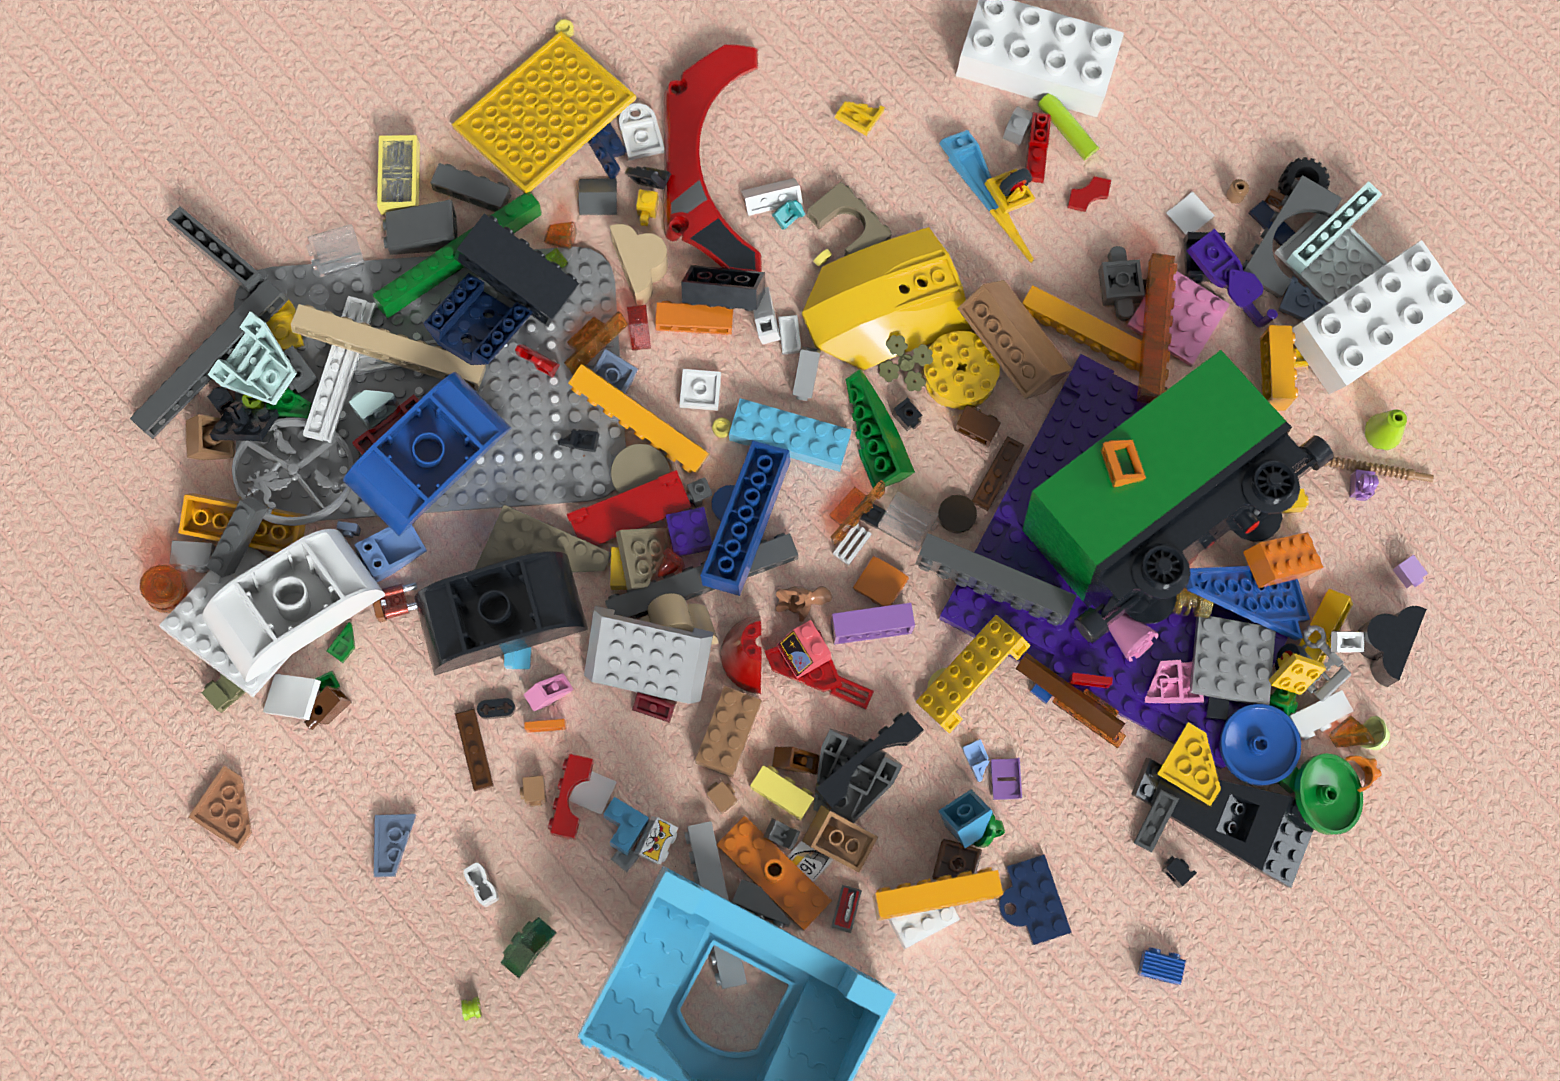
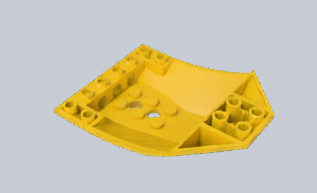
M930 227L880 242L823 266L801 313L815 348L863 371L898 356L896 354L892 355L890 349L886 347V342L890 340L892 335L904 336L905 343L908 345L907 349H905V353L918 348L921 344H932L940 336L950 332L972 330V327L957 309L966 301L962 283L949 253ZM917 280H924L926 287H920L917 284ZM906 285L909 288V293L902 294L899 291V286Z

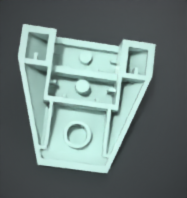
M249 312L240 326L245 334L228 359H218L208 375L222 387L276 405L297 373L267 324L253 312Z

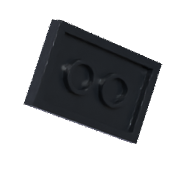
M234 402L229 405L230 408H227L209 435L212 440L262 441L278 418L279 413L277 409H244V405L241 402Z

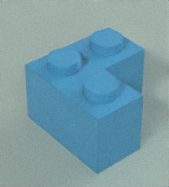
M614 797L603 814L605 819L619 827L610 841V846L628 856L647 826L649 817Z

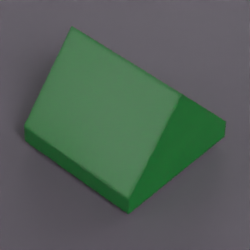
M334 671L315 678L321 681L318 688L320 693L326 686L340 687Z

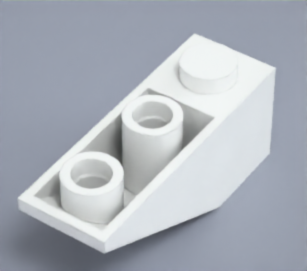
M765 287V294L757 310H753L758 336L762 344L781 340L770 289Z

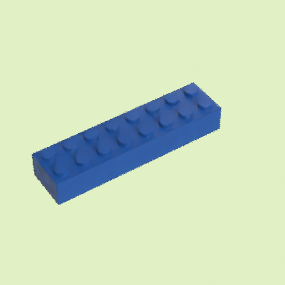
M752 440L700 575L703 586L738 596L741 595L791 462L789 450Z

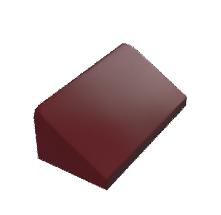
M637 692L632 710L670 723L677 701Z

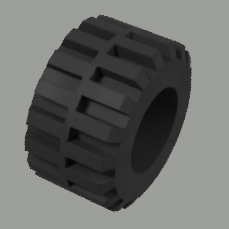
M1303 157L1302 160L1297 158L1294 162H1290L1278 181V190H1281L1280 193L1290 196L1293 191L1290 187L1295 178H1301L1302 175L1328 190L1330 185L1328 180L1330 178L1329 173H1325L1327 171L1326 167L1322 168V163L1314 162L1315 159L1313 158L1310 160L1307 157Z

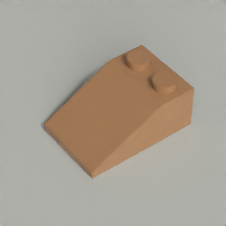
M821 805L802 842L843 865L860 872L878 836Z

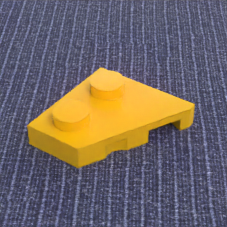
M845 101L836 113L835 119L867 136L883 114L885 107L872 108L868 107V104H855L854 102Z

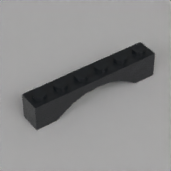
M909 712L904 715L903 713L897 715L893 719L894 724L889 728L887 725L878 731L879 736L876 739L870 738L862 745L863 749L859 753L854 751L847 757V763L843 766L838 764L831 771L833 774L829 778L824 776L816 783L818 786L815 788L816 794L830 810L846 797L853 774L868 757L885 748L908 746L923 733L924 729Z

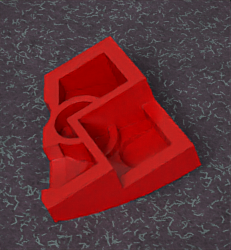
M524 344L517 345L515 348L516 354L533 363L536 370L552 378L554 377L560 364Z

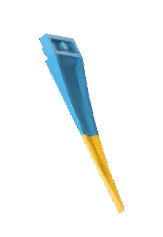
M969 130L942 139L939 144L948 155L950 164L1031 263L1034 259L1008 212L1002 213L984 184L986 180L992 177L979 144Z

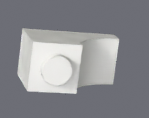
M1332 631L1331 652H1364V632Z

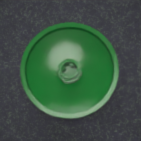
M1320 754L1309 758L1300 767L1295 780V798L1302 817L1311 828L1325 835H1337L1348 832L1356 825L1362 813L1363 792L1357 791L1362 787L1361 782L1352 766L1337 755Z

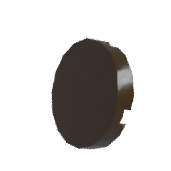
M951 495L940 504L938 518L943 528L957 534L971 529L977 518V509L973 501L968 497Z

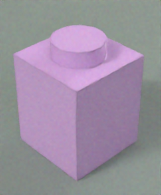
M1414 555L1392 569L1406 588L1411 585L1417 587L1424 582L1423 577L1428 574Z

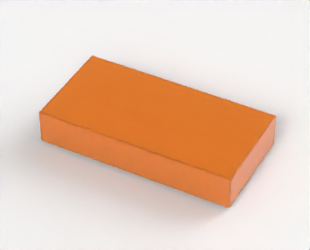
M565 719L524 722V728L527 733L567 729Z

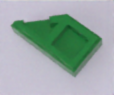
M348 622L326 650L341 663H344L355 649L352 623Z

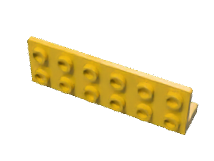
M995 615L916 700V703L950 734L963 720L956 713L961 705L1009 653L1018 660L1030 645L1019 633L998 615Z

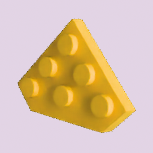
M1188 722L1157 774L1211 806L1221 787L1207 734Z

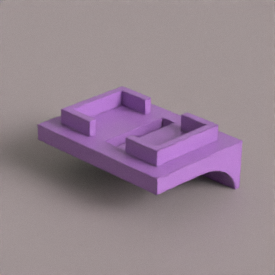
M1020 757L1013 759H991L993 800L1022 799ZM1016 777V781H997V778Z

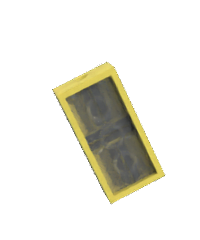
M417 135L379 136L377 207L380 214L386 215V212L419 206L420 143Z

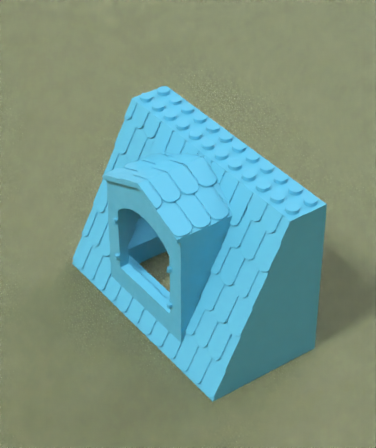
M662 866L578 1032V1038L581 1040L580 1043L588 1048H592V1046L598 1048L601 1055L609 1059L612 1056L619 1059L620 1065L627 1069L631 1067L638 1069V1074L649 1080L653 1077L657 1081H853L897 994L880 981ZM714 945L788 984L756 1049L731 1052L710 1046L693 1033L682 1015L681 1007Z

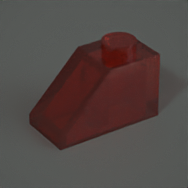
M646 305L627 307L632 351L651 349Z

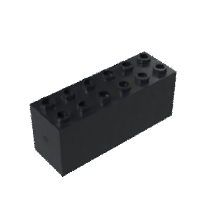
M484 213L457 248L454 259L512 302H518L533 311L531 316L546 327H549L578 287L579 283L576 277L570 273L566 274L557 263L548 261L541 251L533 250L529 247L530 244L526 240L517 238L510 228L502 227L498 224V220L492 215L487 216Z

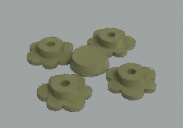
M892 335L890 340L886 342V347L890 349L892 355L896 354L901 357L898 360V364H893L891 360H888L886 363L882 362L879 365L881 370L879 374L881 377H884L885 381L891 382L893 379L898 378L899 374L897 372L900 368L903 371H909L904 379L907 389L909 391H920L925 386L926 380L922 377L921 372L916 373L912 369L915 363H919L920 366L931 364L933 362V357L931 356L933 351L928 349L925 344H921L913 350V357L908 354L904 355L905 349L908 347L904 336Z

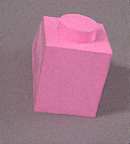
M564 673L536 683L524 696L532 710L537 711L551 705L574 689Z

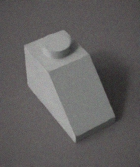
M1017 106L1005 129L1003 139L1020 146L1032 120L1033 112Z

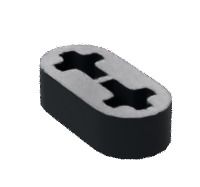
M509 698L484 700L477 706V713L483 719L511 717L516 711L514 702ZM504 703L512 706V708L508 709V713H505L503 709L498 710V708L504 707ZM485 705H488L489 708H495V710L488 711V715L481 711Z

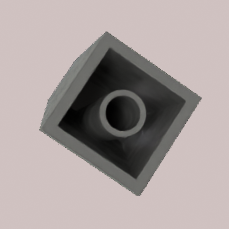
M452 200L386 212V219H383V229L387 232V237H384V247L388 248L390 255L437 252L458 238L457 215Z

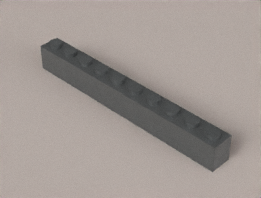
M267 279L259 284L256 290L230 314L229 318L222 325L217 327L216 331L208 339L204 340L202 345L189 356L182 366L176 369L175 373L168 380L162 383L161 387L134 412L130 419L148 436L154 439L212 379L208 373L218 359H228L245 334L240 326L249 312H253L267 323L288 299Z
M785 533L778 534L770 541L761 540L747 578L798 559V552L790 533L786 535ZM704 561L701 563V566L693 568V566L687 567L680 574H668L663 577V580L658 582L652 580L646 588L627 590V593L622 595L613 594L608 597L605 603L608 609L615 610L614 615L636 619L647 615L649 604L661 595L678 594L684 597L685 600L715 589L702 585L700 575L706 562Z

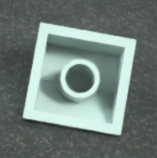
M364 390L353 395L349 401L356 415L369 430L388 418L399 406L395 395L391 392Z

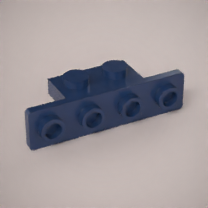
M609 122L587 143L591 146L608 177L615 179L621 170L615 157L623 156L627 151Z

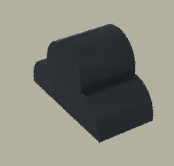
M1409 606L1396 615L1380 614L1358 629L1357 632H1364V652L1360 653L1372 660L1371 673L1379 684L1389 687L1400 680L1427 609L1420 606Z

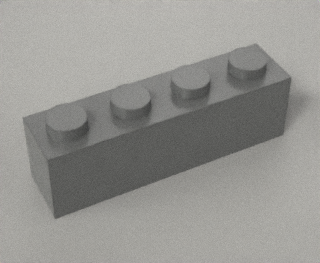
M439 163L430 182L434 191L493 212L507 205L511 197L510 189L506 184L492 182L484 176H475L467 170H458L450 164L444 165Z
M253 497L240 500L206 567L220 577L234 574L268 507Z

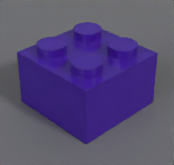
M704 507L666 515L674 558L711 549L712 540Z

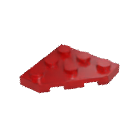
M777 646L764 651L773 672L821 692H826L842 685L832 658L803 676L796 678Z

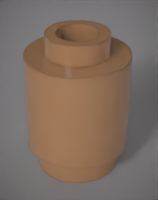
M1242 179L1234 180L1226 192L1228 201L1233 204L1241 203L1249 191L1248 183Z

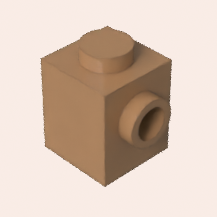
M543 775L523 777V787H520L521 800L524 799V802L530 804V807L542 806V802H547Z
M723 781L719 784L715 782L707 789L709 791L706 793L707 797L721 815L737 803V799L733 795L735 791L729 783L725 785Z

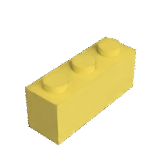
M763 765L750 785V789L801 821L814 801L813 793L804 787L802 789L796 787V782L787 776L782 778L778 775L779 771L772 766L765 767Z

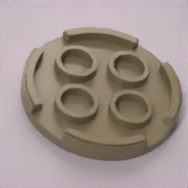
M634 444L624 448L615 457L611 467L612 483L619 494L670 473L664 455L656 448L646 444Z

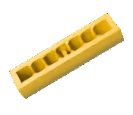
M1332 589L1327 590L1310 623L1311 626L1317 625L1324 629L1326 644L1330 648L1331 632L1340 631L1353 606L1351 596ZM1315 630L1308 639L1311 643H1316L1321 639V634ZM1303 638L1299 644L1301 647L1306 645ZM1307 646L1304 649L1313 660L1322 663L1327 656L1320 648Z

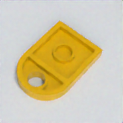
M289 299L266 323L283 352L292 345L295 349L305 346L302 335L292 332L291 322L296 309Z

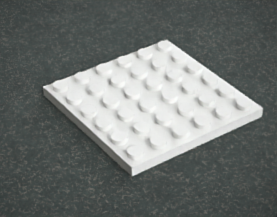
M248 547L234 574L220 577L210 570L159 626L250 696L254 697L290 656L246 683L203 620V611L206 605L219 590L235 578L268 559L255 548Z

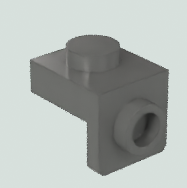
M701 478L687 484L688 492L686 494L690 504L693 503L695 508L702 505L703 499L712 496V491L706 478Z
M772 818L763 837L781 847L792 850L798 840L800 831Z

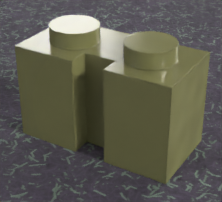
M220 673L221 678L216 682L210 681L201 693L217 711L223 713L246 692Z

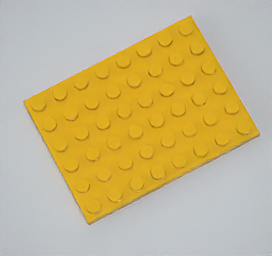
M560 31L452 124V127L524 193H528L635 101L636 96Z

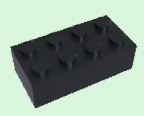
M691 265L681 281L682 303L690 305L701 304L709 307L721 306L727 309L741 308L746 311L757 310L765 294V272Z

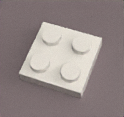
M683 369L680 408L718 411L721 372Z

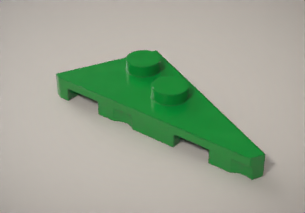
M288 388L276 405L266 403V409H277L279 413L278 418L308 419L312 407L311 402L293 393Z

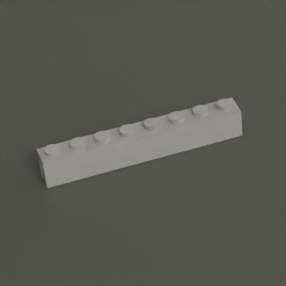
M712 822L687 826L688 832H684L686 843H691L692 852H689L691 864L696 866V872H693L695 883L729 901ZM714 945V953H710L712 964L717 965L718 973L715 974L717 986L721 985L723 990L747 984L742 960Z

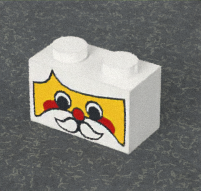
M651 816L634 853L654 864L661 865L668 857L669 852L667 850L670 844L674 843L677 838L676 831L678 827L658 817Z

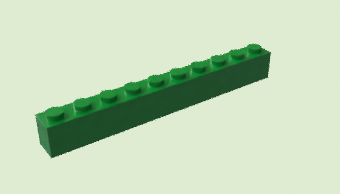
M530 192L523 193L492 214L498 220V224L502 227L510 228L514 233L542 215L540 203ZM473 228L372 294L376 306L387 319L465 267L456 261L454 257L457 248Z

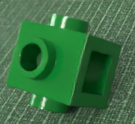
M1276 688L1273 695L1270 694L1269 705L1281 710L1289 717L1297 710L1296 693Z

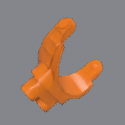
M1356 755L1345 758V761H1355L1364 771L1365 783L1363 787L1357 790L1358 792L1368 789L1377 780V777L1382 775L1381 771L1376 767L1377 761L1375 758L1369 759Z

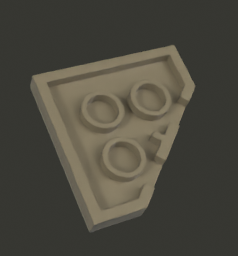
M668 527L617 531L616 536L627 590L648 587L651 582L650 579L663 562L664 555L671 548Z

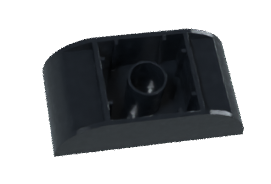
M548 551L527 554L445 578L423 588L414 597L434 675L588 630L568 555L562 552Z

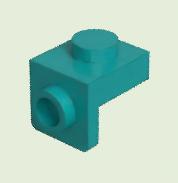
M788 200L771 215L781 229H786L797 218L803 217L806 214L800 202Z

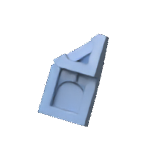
M978 739L961 748L976 780L981 782L989 761L981 739Z

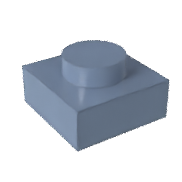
M341 521L337 523L336 529L344 537L353 538V536H360L361 528L358 524Z

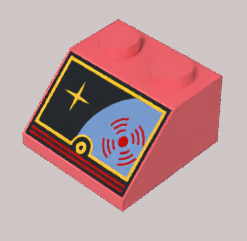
M811 620L792 630L777 644L779 651L796 678L831 660V651Z

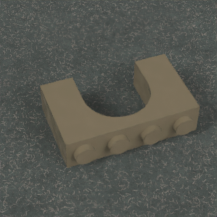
M842 182L807 209V217L818 229H821L830 220L841 214L853 215L862 222L864 226L863 234L845 249L844 256L891 239L892 234L888 226L882 225L878 221L877 215L873 211L870 212L863 200L857 199L852 189L848 185L845 186Z

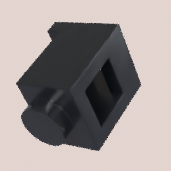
M222 386L213 389L210 395L207 396L221 415L224 414L227 408H230L229 405L235 402L227 389Z
M908 397L893 409V417L906 431L911 428L914 430L922 423L923 415L910 402ZM909 411L912 416H907L906 412Z
M1173 855L1163 863L1165 867L1162 871L1178 888L1183 887L1197 873L1195 870L1190 871L1188 869L1189 865L1183 859L1179 860L1174 858Z

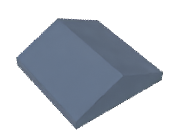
M605 349L593 371L626 393L637 374L638 368Z

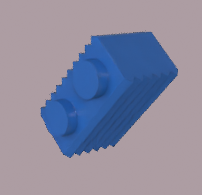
M1152 947L1142 951L1138 970L1139 976L1181 985L1186 960L1180 959L1181 955L1171 952L1168 955L1160 954V949Z

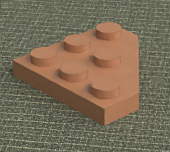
M223 766L189 815V818L238 850L242 849L252 834L243 777Z

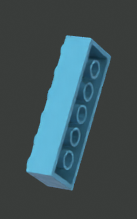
M740 398L729 432V441L751 446L753 440L790 451V458L840 472L852 430Z

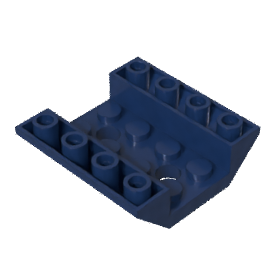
M468 273L424 321V326L440 347L470 365H487L532 315L533 311L518 302L510 308L484 292L485 282ZM490 313L493 317L486 318L484 314ZM464 338H468L471 340V342L464 343L461 340Z

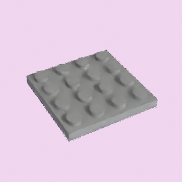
M1201 614L1197 615L1189 693L1249 704L1269 705L1271 691L1269 679L1272 677L1275 631L1262 625Z

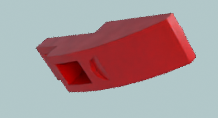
M1037 112L1032 114L1025 166L1032 175L1031 182L1044 183L1051 125L1050 114Z

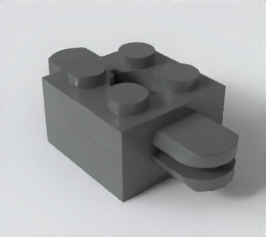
M1116 246L1110 250L1108 262H1102L1098 273L1103 306L1114 305L1117 319L1126 321L1134 313L1133 304L1141 303L1145 293L1140 259L1127 260L1126 250L1121 246Z

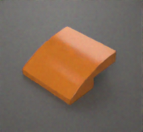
M873 556L853 586V589L870 598L873 603L881 607L890 606L905 586L909 577L885 561Z

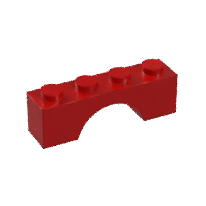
M415 394L400 404L387 419L376 427L367 430L352 442L361 456L420 401Z
M569 754V757L564 759L562 770H565L564 778L559 779L558 790H560L559 798L555 797L553 809L556 811L554 818L551 817L548 824L551 835L576 840L580 819L571 812L569 797L577 785L590 781L594 765L592 758Z

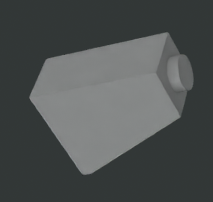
M804 346L801 348L793 395H796V399L807 401L808 398H812L821 354L819 349Z

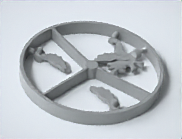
M284 418L274 422L269 431H275L273 433L274 439L277 441V447L280 448L281 452H285L286 455H296V451L289 445L288 441L283 439L282 432L278 428L289 426L305 427L307 419ZM335 431L332 443L325 441L298 464L292 463L289 465L253 441H242L235 453L232 465V476L236 493L239 499L243 500L261 491L264 494L263 502L268 506L263 519L268 522L289 526L316 522L338 509L346 500L351 488L347 485L346 487H341L339 483L329 481L328 477L315 470L314 480L318 482V485L322 486V488H332L333 493L336 494L342 491V494L325 508L299 475V471L336 441L345 451L350 467H352L353 458L350 449L344 439ZM247 447H250L275 464L271 471L265 469L264 472H267V474H263L264 476L262 477L259 476V471L254 473L256 479L251 478L249 475L247 482H253L254 484L248 488L246 494H243L236 480V471L243 452ZM279 467L284 468L288 471L290 478L277 480L279 479V473L276 470ZM292 480H298L321 511L301 517L271 514L272 509L276 505L274 502H269L271 490L281 491L282 488H287V484Z

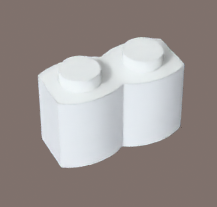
M476 862L464 869L465 879L474 888V895L480 904L488 907L499 900L498 891L489 882V875L482 865Z

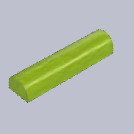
M1048 93L1039 101L1038 106L1045 114L1051 115V122L1084 161L1099 150L1097 144L1057 97Z

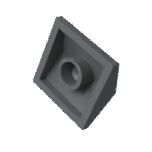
M579 179V215H617V179Z

